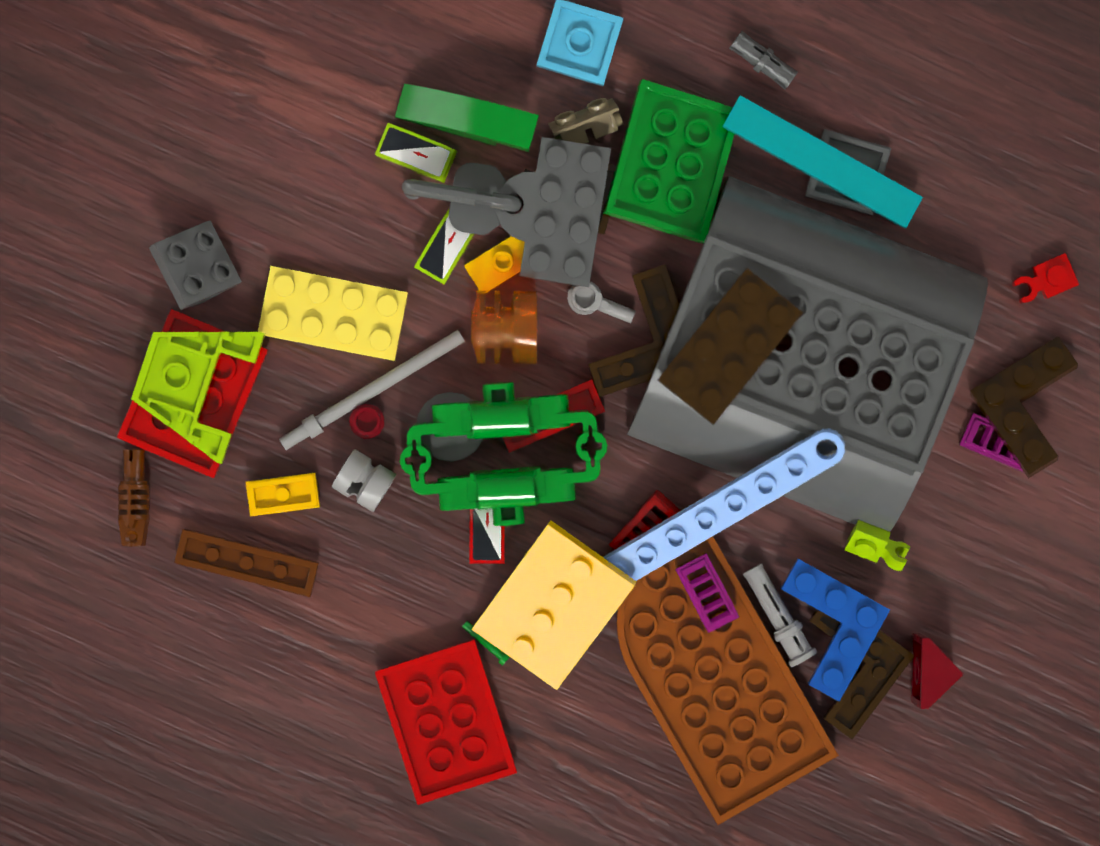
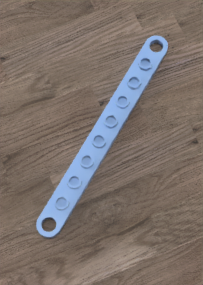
M830 428L816 431L813 435L790 446L615 549L603 558L637 581L840 462L845 452V442L842 435ZM829 439L835 442L837 450L833 455L823 456V454L817 451V444L821 440Z

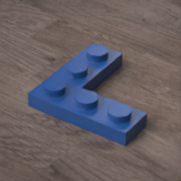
M797 558L780 589L841 622L812 674L808 685L840 702L890 609Z

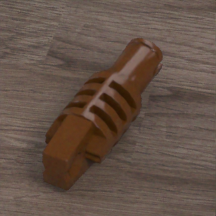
M123 450L124 479L118 485V522L121 544L127 547L146 546L150 520V485H148V481H145L146 450Z

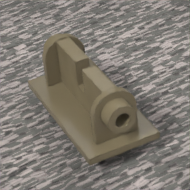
M599 98L591 101L587 108L575 113L574 111H566L557 115L554 118L555 121L548 123V126L555 136L554 139L584 144L589 142L585 132L586 129L591 128L594 138L597 139L618 131V127L623 125L620 113L617 112L619 107L613 98L608 100L606 98Z

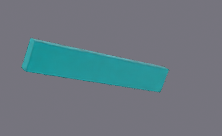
M741 95L738 97L722 126L726 130L904 229L907 228L923 199L922 196Z

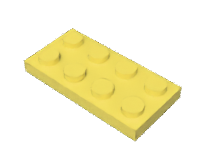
M270 266L258 332L265 333L267 337L395 361L408 292Z

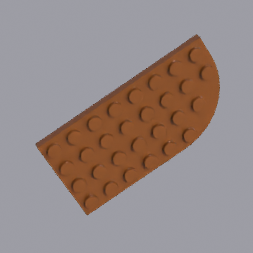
M713 536L637 580L634 588L617 609L616 623L620 650L633 679L717 825L839 756ZM707 553L739 615V618L709 633L706 631L675 570ZM704 566L686 576L691 581L708 571ZM710 579L693 589L697 594L713 586L714 583ZM716 592L700 602L702 606H705L721 597ZM723 605L707 613V616L711 619L727 611V609Z

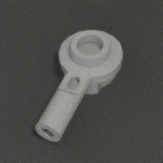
M591 281L589 287L572 285L568 291L567 299L569 306L574 312L581 315L592 314L598 310L631 323L636 310L603 298L599 287Z

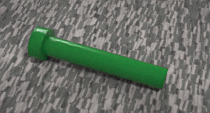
M465 622L462 628L499 659V663L503 666L509 659V656L471 630L473 625L470 622Z

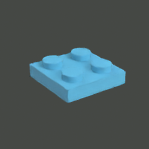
M556 0L537 67L604 86L623 18L569 1Z

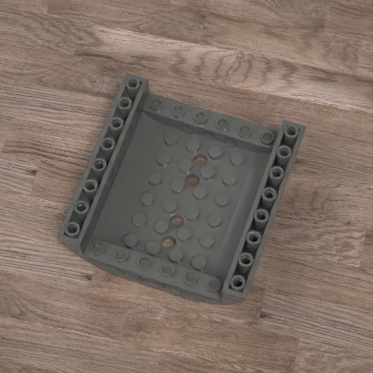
M728 176L716 207V214L642 402H639L627 435L738 478L790 446L813 435L816 431H820L823 428L836 430L837 433L842 435L845 442V452L840 462L782 496L854 525L860 520L890 532L902 514L921 473L924 471L974 344V338L987 295L988 278ZM748 268L801 310L803 314L788 331L792 339L791 347L785 352L774 349L716 423L712 425L659 383L657 379L745 269ZM845 357L853 358L858 365L857 373L851 378L843 377L838 370L839 362ZM878 370L886 371L891 377V384L885 391H878L872 385V376ZM829 439L821 440L816 446L817 451L823 454V456L833 455L837 450L835 442Z

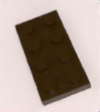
M746 268L657 381L714 425L803 312Z

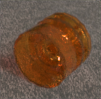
M477 291V297L471 310V344L477 357V364H486V348H494V364H500L503 348H510L514 364H537V291H514L510 307H503L500 291H494V307H486V291Z

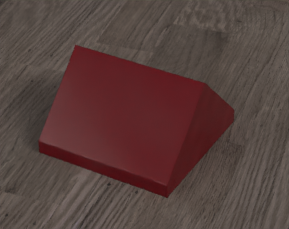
M913 633L912 654L914 657L912 659L911 703L920 709H929L964 674L930 638L920 633Z

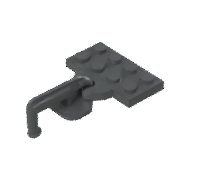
M541 137L536 172H522L506 181L495 166L466 163L456 171L453 186L407 179L402 183V190L405 196L411 200L424 197L449 201V220L458 231L486 235L501 225L511 237L524 241L520 277L589 287L611 148ZM517 195H519L523 200V208L519 213L517 212L521 209L522 202Z

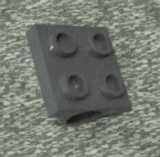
M210 220L156 242L149 247L180 310L200 305L242 282Z

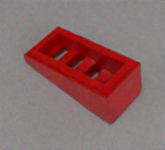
M656 490L612 539L609 546L615 550L626 544L623 541L626 536L631 540L638 537L639 535L632 530L635 526L642 532L651 529L652 527L643 520L645 515L656 525L665 521L652 509L654 506H657L668 518L681 510L659 490Z

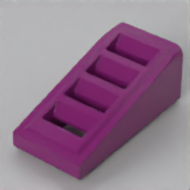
M972 413L959 445L1020 472H1024L1017 461L1013 460L1014 457L1009 450H1007L1005 456L999 454L1004 444L999 435L992 450L986 448L994 428L987 418ZM981 424L986 428L979 445L973 443V440Z
M707 553L675 569L708 633L739 618ZM705 566L708 571L707 573L689 581L686 575ZM712 579L713 586L697 594L695 593L694 587ZM716 592L719 593L721 598L702 606L701 600ZM725 605L727 611L711 619L708 618L707 613Z

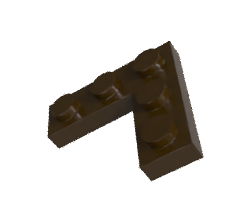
M666 265L632 275L654 342L588 364L599 397L651 379L679 308Z
M1059 336L970 390L971 397L1028 479L1058 461L1059 457L1022 405V402L1078 368L1077 361Z
M818 609L809 619L811 623L832 638L841 622ZM879 630L862 660L864 663L852 678L840 702L836 700L823 718L853 740L911 662L914 655Z

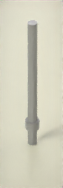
M456 330L317 416L312 414L301 421L302 425L279 438L285 450H288L309 436L311 438L316 437L324 432L322 428L465 342L463 337Z

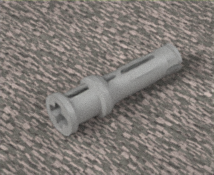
M761 563L743 573V576L747 579L760 605L776 631L773 633L775 635L774 639L776 642H781L790 658L788 662L790 667H794L818 653L815 647L811 648L801 630L803 627L802 623L798 622V620H793L766 573L763 564Z

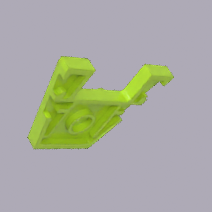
M153 332L131 399L208 455L212 460L223 464L232 433L201 424L198 419L220 354L224 353L256 364L265 333Z

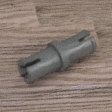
M743 30L729 47L730 50H733L753 65L754 71L757 73L761 71L784 90L798 73V71L773 54L774 50L770 47L766 49Z

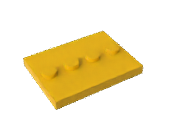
M550 520L471 630L557 690L634 588L637 581Z

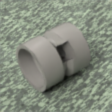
M354 449L331 487L347 497L355 495L358 504L374 512L397 474L381 464L375 467L372 466L371 458Z

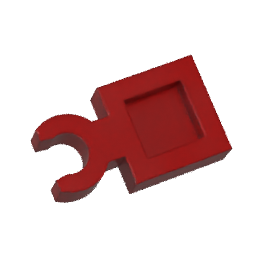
M1066 253L1031 267L1035 277L1022 276L1012 282L1013 287L1021 283L1029 287L1028 295L1020 298V303L1034 300L1039 291H1042L1044 298L1048 299L1079 285Z

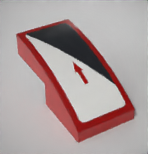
M470 509L469 564H504L505 526L493 525L492 509Z

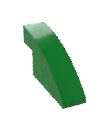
M404 84L395 118L495 146L496 143L529 152L539 115L455 93Z

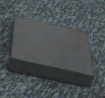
M823 130L821 141L884 175L891 148L830 130ZM810 176L805 193L806 198L866 215H873L874 211Z

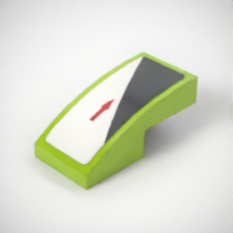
M387 123L375 155L381 159L408 168L415 173L444 183L457 151L434 140Z
M448 209L414 268L445 285L475 234L455 229L450 223Z

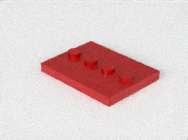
M171 309L161 332L226 331ZM261 347L256 364L224 353L220 354L198 419L199 423L232 433L233 437L268 354V349ZM132 400L117 435L118 439L211 478L216 477L221 465L220 463L212 460L208 455Z
M475 639L375 671L417 805L517 773Z

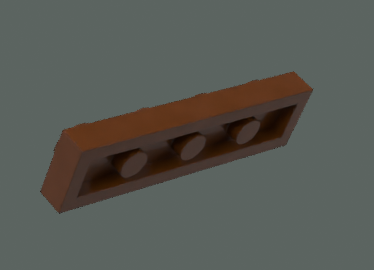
M182 529L174 561L176 564L307 597H311L319 567V562L188 529Z

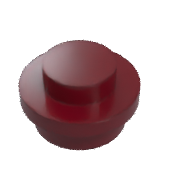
M363 404L353 410L349 423L355 435L363 439H371L381 433L385 420L379 408L371 404Z

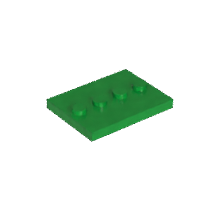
M641 79L603 214L703 244L709 231L734 138V133L722 127L733 107Z

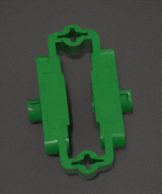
M514 382L482 384L483 400L431 405L433 422L414 424L407 433V446L400 455L401 468L410 475V484L414 492L420 495L438 494L440 510L492 509L494 526H510L525 523L524 506L576 500L575 483L591 482L598 478L600 474V459L605 456L608 445L604 435L597 430L596 418L591 412L587 410L569 411L568 394L515 398ZM570 423H582L583 431L576 438L575 447L580 458L585 460V469L574 470L572 467L540 469V466L470 471V475L437 478V481H426L425 472L431 466L433 456L428 446L423 444L422 435L434 434V437L467 435V439L532 435L537 433L538 429L569 427ZM589 426H591L592 436H594L595 441L601 442V447L595 448V454H593L594 465H591V456L588 450L581 448V444L587 443ZM414 439L416 440V450H418L419 455L426 457V461L421 462L418 470L419 479L417 478L413 462H407L406 459L413 453Z

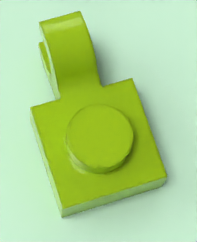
M858 520L847 539L844 551L876 563L882 557L891 569L902 571L907 562L904 558L910 546L904 542L890 540L891 532Z

